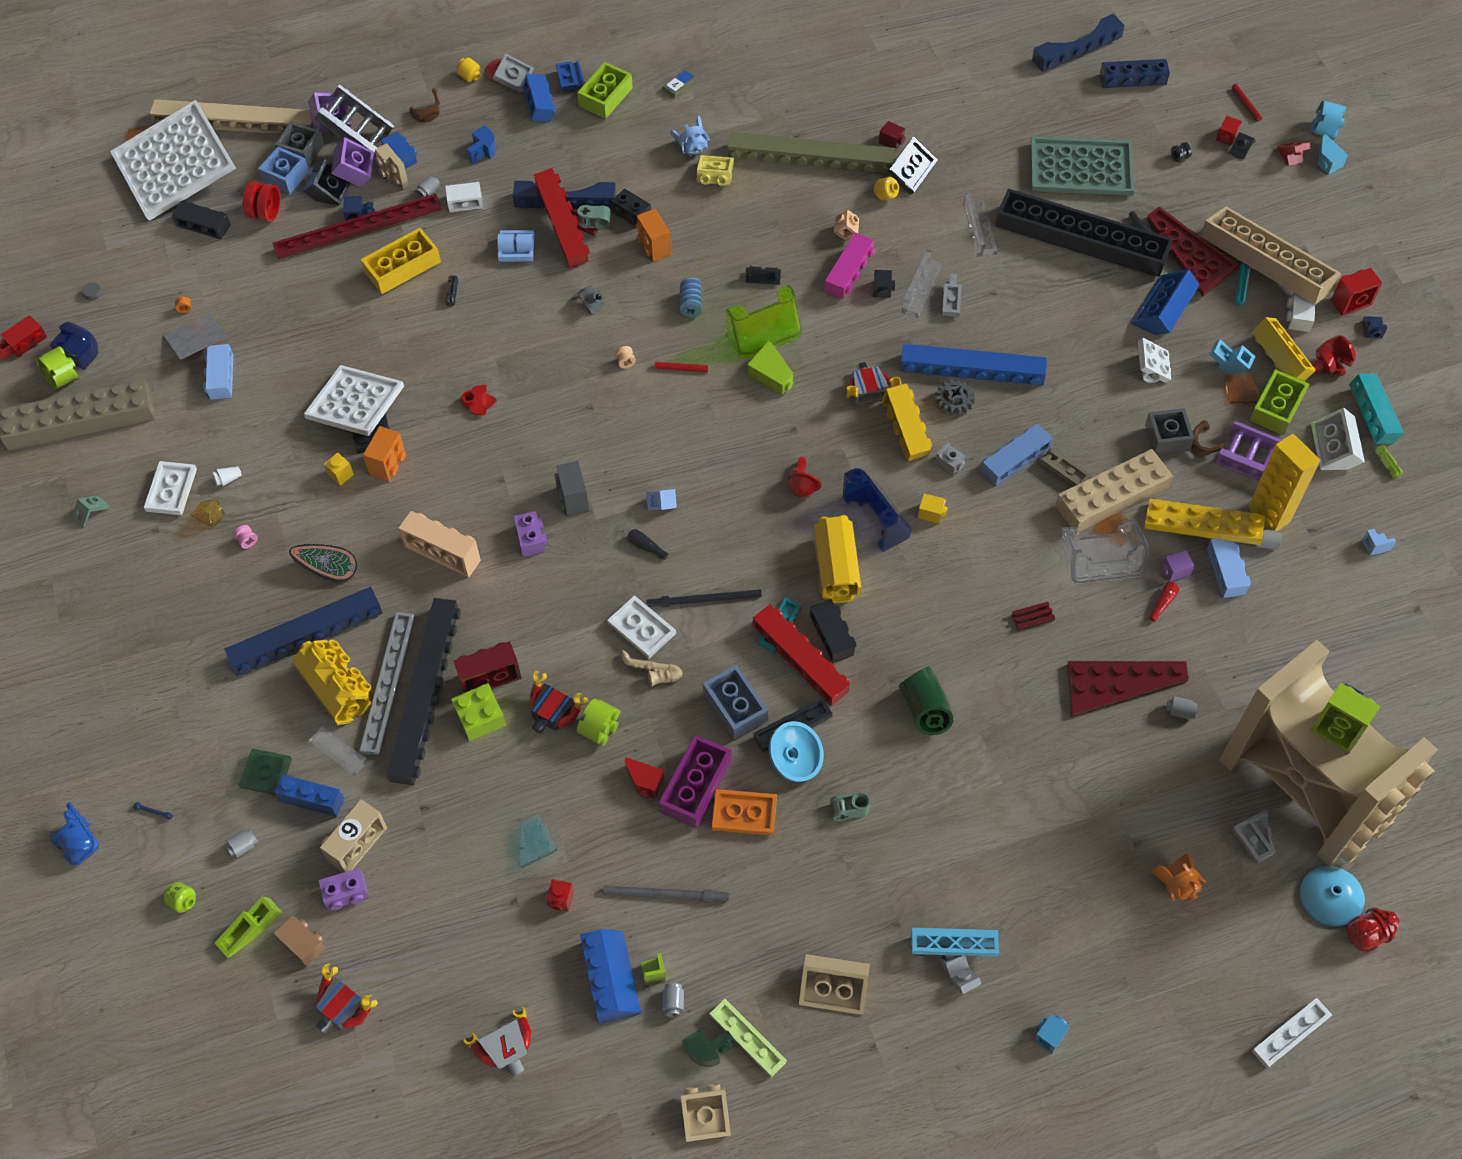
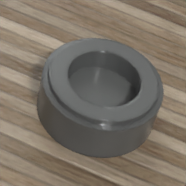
M88 283L82 290L85 298L88 300H95L102 294V290L97 283Z

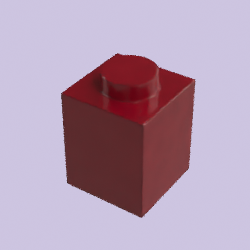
M887 121L879 132V143L889 148H896V150L900 145L904 144L906 139L905 128L890 121Z

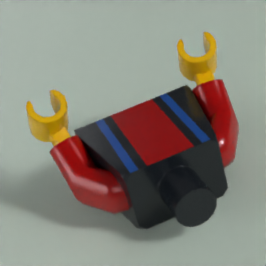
M535 671L532 676L535 683L532 685L529 706L532 717L536 720L532 729L542 734L546 727L557 731L560 727L563 728L574 723L582 709L581 705H586L588 698L584 697L580 702L582 693L575 694L572 699L545 683L541 685L547 679V675L543 673L542 678L538 679L539 671Z

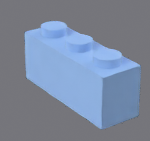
M230 345L208 346L207 353L204 355L205 363L207 364V368H204V376L206 378V382L203 383L204 392L208 394L210 400L232 398L233 353Z
M1211 539L1207 552L1222 597L1246 595L1251 581L1249 576H1246L1245 563L1239 555V545L1234 541Z

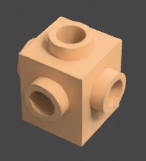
M847 209L835 216L834 233L844 241L852 238L854 233H858L859 218Z

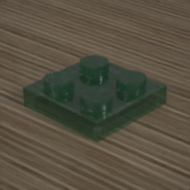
M252 749L240 779L239 787L276 795L275 790L282 774L287 775L292 761L291 756Z

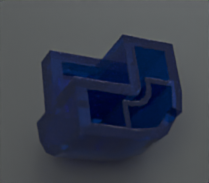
M65 322L59 326L61 332L50 343L52 349L60 346L67 358L70 357L73 360L75 366L85 370L99 353L98 343L94 335L86 328L73 322Z

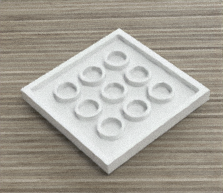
M340 365L304 413L305 419L369 436L403 389V381Z

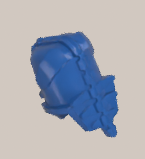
M69 802L66 805L68 810L63 813L67 824L58 831H51L50 837L53 845L57 846L58 849H63L64 859L69 864L75 866L81 864L82 861L98 850L99 843L88 828L91 823L87 822L86 818Z

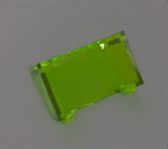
M791 285L778 290L777 298L779 302L748 313L742 306H733L726 309V336L739 357L743 359L754 357L768 341L777 348L801 337L802 325L795 292Z

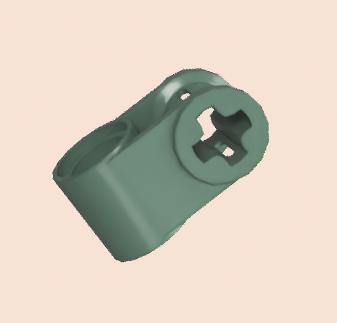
M582 205L577 210L579 215L578 224L582 228L606 229L610 225V209L606 206Z
M865 793L837 795L830 798V804L833 805L834 821L865 817L870 811V799ZM862 802L865 806L857 807L856 804Z

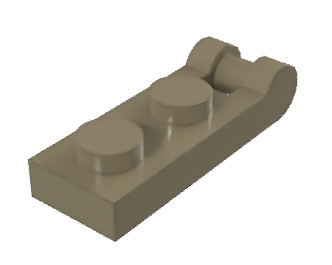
M1050 448L1046 452L1047 455L1042 456L1038 460L1043 468H1048L1073 487L1091 479L1092 476L1054 448Z

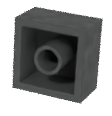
M290 122L276 142L275 147H281L305 158L309 168L323 147L324 142L320 130Z
M1185 408L1149 412L1145 427L1151 447L1157 455L1190 451L1194 435Z
M574 461L557 465V473L554 474L562 510L566 509L567 516L588 512L587 492L579 462Z

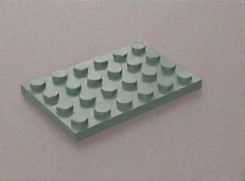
M1032 136L1031 189L1038 192L1133 196L1132 141Z

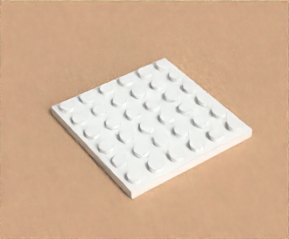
M196 100L110 151L149 221L236 169Z

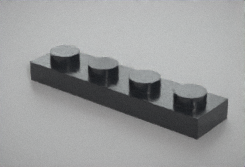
M821 698L754 732L753 737L762 752L769 750V741L773 732L782 724L801 722L812 728L831 718L833 713L824 699Z

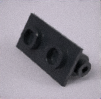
M752 265L746 267L745 283L780 285L781 269H778V267H765V269Z

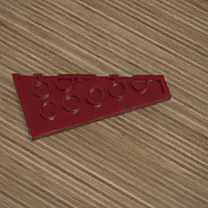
M1157 207L1148 214L1146 220L1157 234L1173 238L1170 253L1183 270L1189 269L1199 283L1197 290L1202 297L1237 269V263L1161 207Z
M1068 661L1067 671L1072 718L1087 711L1088 713L1095 711L1100 707H1109L1135 699L1139 695H1148L1162 688L1167 689L1187 683L1189 679L1187 662Z

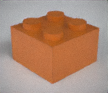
M656 208L637 215L636 229L638 235L636 236L639 244L644 246L646 256H650L652 261L655 262L672 255L670 231Z
M379 426L363 454L370 476L390 482L391 478L396 475L399 464L406 457V451L399 432Z

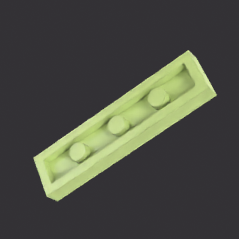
M726 999L709 1013L710 1017L771 1078L787 1063V1060Z

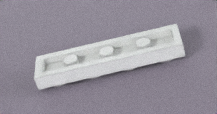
M1316 998L1251 1052L1268 1069L1328 1020L1332 1014Z

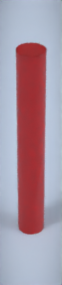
M1237 83L1233 84L1232 89L1257 122L1261 121L1263 117L1239 85Z
M655 362V369L708 372V365Z

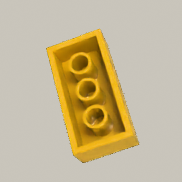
M421 228L360 259L364 273L381 294L441 263L438 248Z

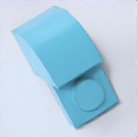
M1220 339L1215 341L1209 354L1219 363L1217 367L1219 370L1233 375L1249 370L1255 358L1243 345L1232 350Z

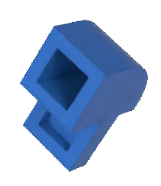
M486 125L472 132L474 144L467 148L469 161L474 164L485 156L491 159L496 153L493 132Z

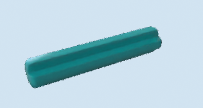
M1242 262L1235 296L1236 305H1243L1246 298L1251 267Z

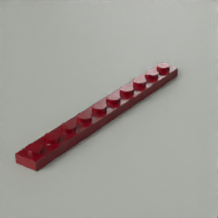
M432 194L276 241L272 244L277 258L282 259L442 210L437 195Z

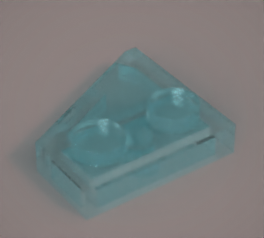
M540 814L521 822L519 864L522 869L558 850Z

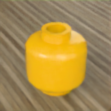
M469 57L462 58L456 66L457 74L467 82L476 81L481 75L480 65Z
M893 177L878 179L874 186V194L882 201L894 199L899 192V185Z

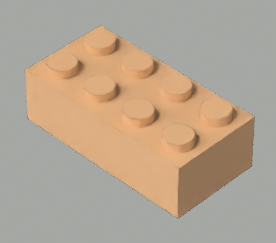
M410 511L399 527L405 548L468 578L481 561L474 538L468 535L464 536L454 528L449 529L439 521H432L422 513L417 514Z

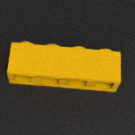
M1265 317L1252 331L1255 341L1265 349V354L1274 361V365L1279 371L1304 382L1316 371L1276 318Z

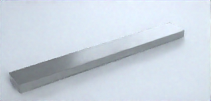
M395 612L359 749L360 755L380 757L415 621V614Z

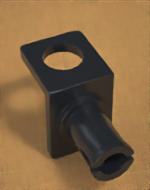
M1239 132L1229 153L1245 159L1252 143L1256 142L1255 138Z

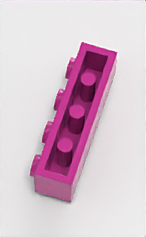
M854 233L826 278L824 292L844 299L846 294L851 292L854 281L857 282L861 269H865L868 258L874 254V239Z

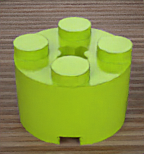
M60 346L36 359L40 371L43 370L44 378L53 389H58L78 378V374L73 369L75 363L70 357L67 358L65 356V352Z
M594 698L583 712L585 717L583 721H579L577 733L599 745L605 746L610 732L614 733L618 728L619 722L616 720L621 710Z

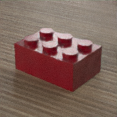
M510 641L506 643L501 642L494 647L480 649L474 654L463 655L453 660L464 693L487 683L491 689L522 679L518 661Z

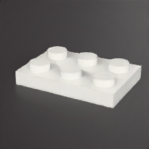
M159 461L144 505L145 511L182 515L197 471L196 465Z
M635 595L607 620L608 625L648 659L676 634V630Z

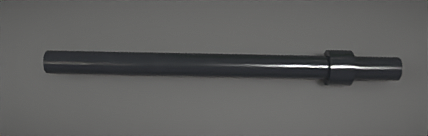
M761 589L680 597L661 596L658 599H647L646 605L648 607L662 606V608L677 604L762 597Z

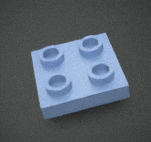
M500 230V234H498L499 262L533 261L534 230Z

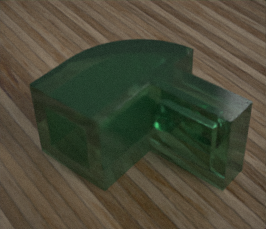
M698 1029L682 1040V1047L691 1060L703 1067L718 1065L720 1063L718 1054L726 1053L732 1048L731 1045L733 1044V1037L729 1031L709 1042L702 1030Z

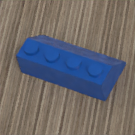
M1187 269L1161 275L1132 320V324L1155 335L1170 333L1199 287V283L1191 271Z
M599 929L580 934L599 1024L641 1014L623 931Z

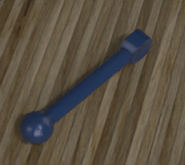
M139 802L133 805L135 810L141 809L164 816L167 819H172L173 817L169 812L145 807Z

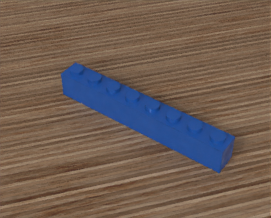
M903 344L900 371L925 375H941L944 377L952 376L997 382H1013L1016 384L1044 385L1047 357Z

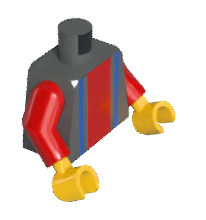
M330 963L325 964L321 969L323 977L316 1000V1009L323 1017L315 1027L323 1034L332 1025L341 1031L361 1025L370 1013V1008L376 1007L378 1004L377 1000L369 1002L372 994L361 998L336 977L333 979L332 976L337 974L338 968L333 967L331 972H329Z

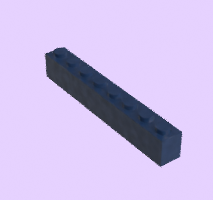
M370 586L229 646L224 650L236 676L247 674L250 670L257 667L265 666L271 661L284 658L294 651H299L301 645L307 641L324 640L329 636L340 634L343 630L356 627L369 619L377 618L383 612Z

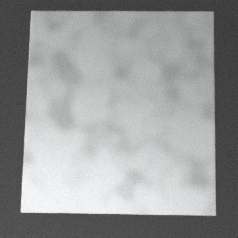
M210 313L163 335L180 360L228 337Z

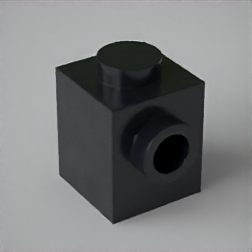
M874 270L873 297L891 298V291H895V280H892V270Z

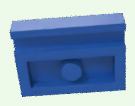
M579 60L576 63L571 61L556 64L562 91L583 87L585 82Z

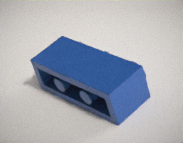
M526 73L522 87L531 120L550 122L552 116L555 115L556 109L552 102V94L549 92V83L546 81L545 75Z
M282 774L275 790L276 796L282 803L334 817L338 816L344 801L340 789Z

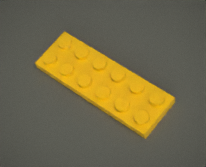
M1150 499L1144 529L1261 545L1265 515Z

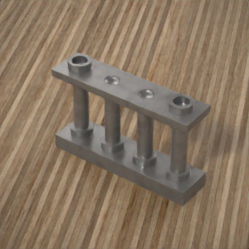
M339 84L333 93L336 99L327 110L322 107L314 119L340 139L345 137L374 151L375 154L376 142L383 133L389 135L394 125ZM343 101L351 108L342 120H339L333 113ZM357 112L364 119L354 131L347 126V123ZM371 122L378 129L372 138L367 141L361 134Z

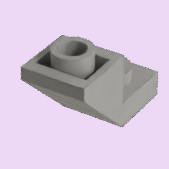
M937 955L952 984L962 994L981 985L980 978L969 968L964 955Z

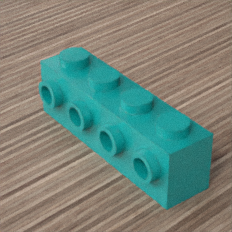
M1377 373L1358 374L1349 386L1375 444H1394L1404 432Z

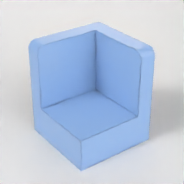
M675 489L646 492L648 511L677 507Z
M1375 529L1367 530L1362 539L1370 556L1391 551L1396 543L1395 538L1387 540L1384 533L1377 534Z

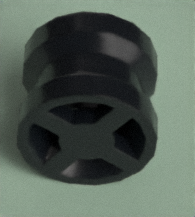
M1183 142L1180 146L1175 145L1171 148V155L1174 161L1180 162L1183 158H1190L1192 150L1187 142Z

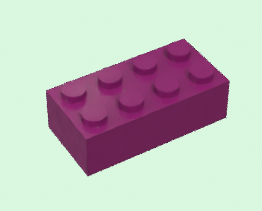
M695 735L659 801L660 813L697 829L732 761V750Z

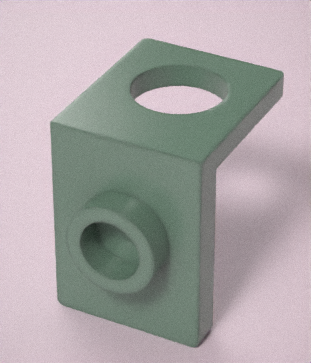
M98 495L77 499L72 518L82 527H86L90 512L108 509L109 505ZM79 510H82L84 515L82 520L78 515Z

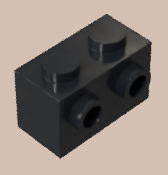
M625 188L611 200L612 212L635 226L637 215L651 210L650 203Z

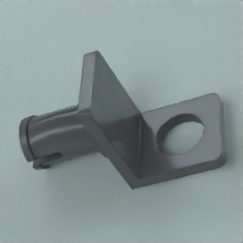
M591 285L584 287L572 297L573 300L580 298L591 314H594L604 305V295H599L601 292L595 291Z

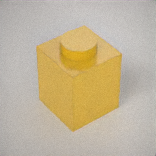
M338 452L324 463L327 475L339 486L354 475L350 463Z
M924 493L919 507L918 519L940 524L941 517L945 518L948 509L945 506L946 499Z

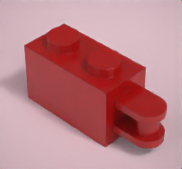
M28 315L0 334L2 338L0 342V358L6 359L13 353L20 357L46 339L47 335L42 326Z

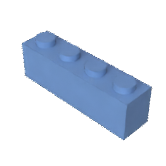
M1039 424L1032 428L1029 427L1021 436L1014 437L1008 445L1000 447L994 455L987 456L982 462L981 473L993 485L998 486L1050 449L1053 438Z

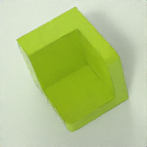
M657 953V959L641 962L645 985L666 981L661 953Z

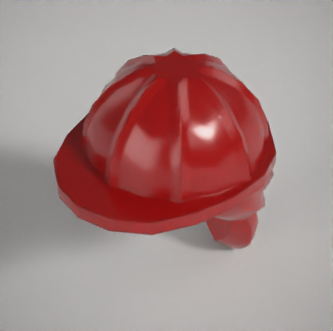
M802 456L797 460V468H793L790 472L788 485L795 496L808 498L814 492L820 490L822 483L817 477L805 472L807 461Z

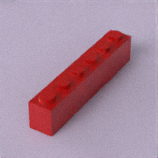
M553 168L533 174L535 184L569 268L588 262L590 251L588 245L583 244L584 236L582 231L576 227L579 224L576 216L571 214L573 209L570 201L566 202L565 200L567 195L564 187L561 188L559 185L561 183L559 174H555Z
M769 604L753 617L752 626L765 637L768 643L776 648V651L830 706H833L849 692L850 682L848 678L843 674L841 675L836 670L835 665L831 661H827L821 651L816 647L814 648L809 643L808 638L804 634H800L796 630L795 625L783 617L782 612L778 608H774Z

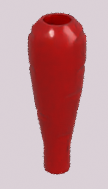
M1168 582L1163 587L1153 612L1149 617L1152 622H1156L1160 614L1177 596L1179 586L1175 582Z

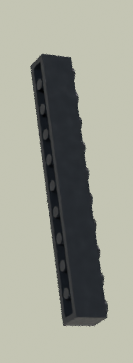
M433 598L387 773L390 782L415 785L416 779L420 777L421 767L419 765L420 761L424 760L425 742H428L430 738L429 726L434 722V706H437L439 702L438 691L443 686V671H446L448 667L447 655L451 654L452 637H455L457 630L456 620H459L461 616V609L458 608L456 600Z

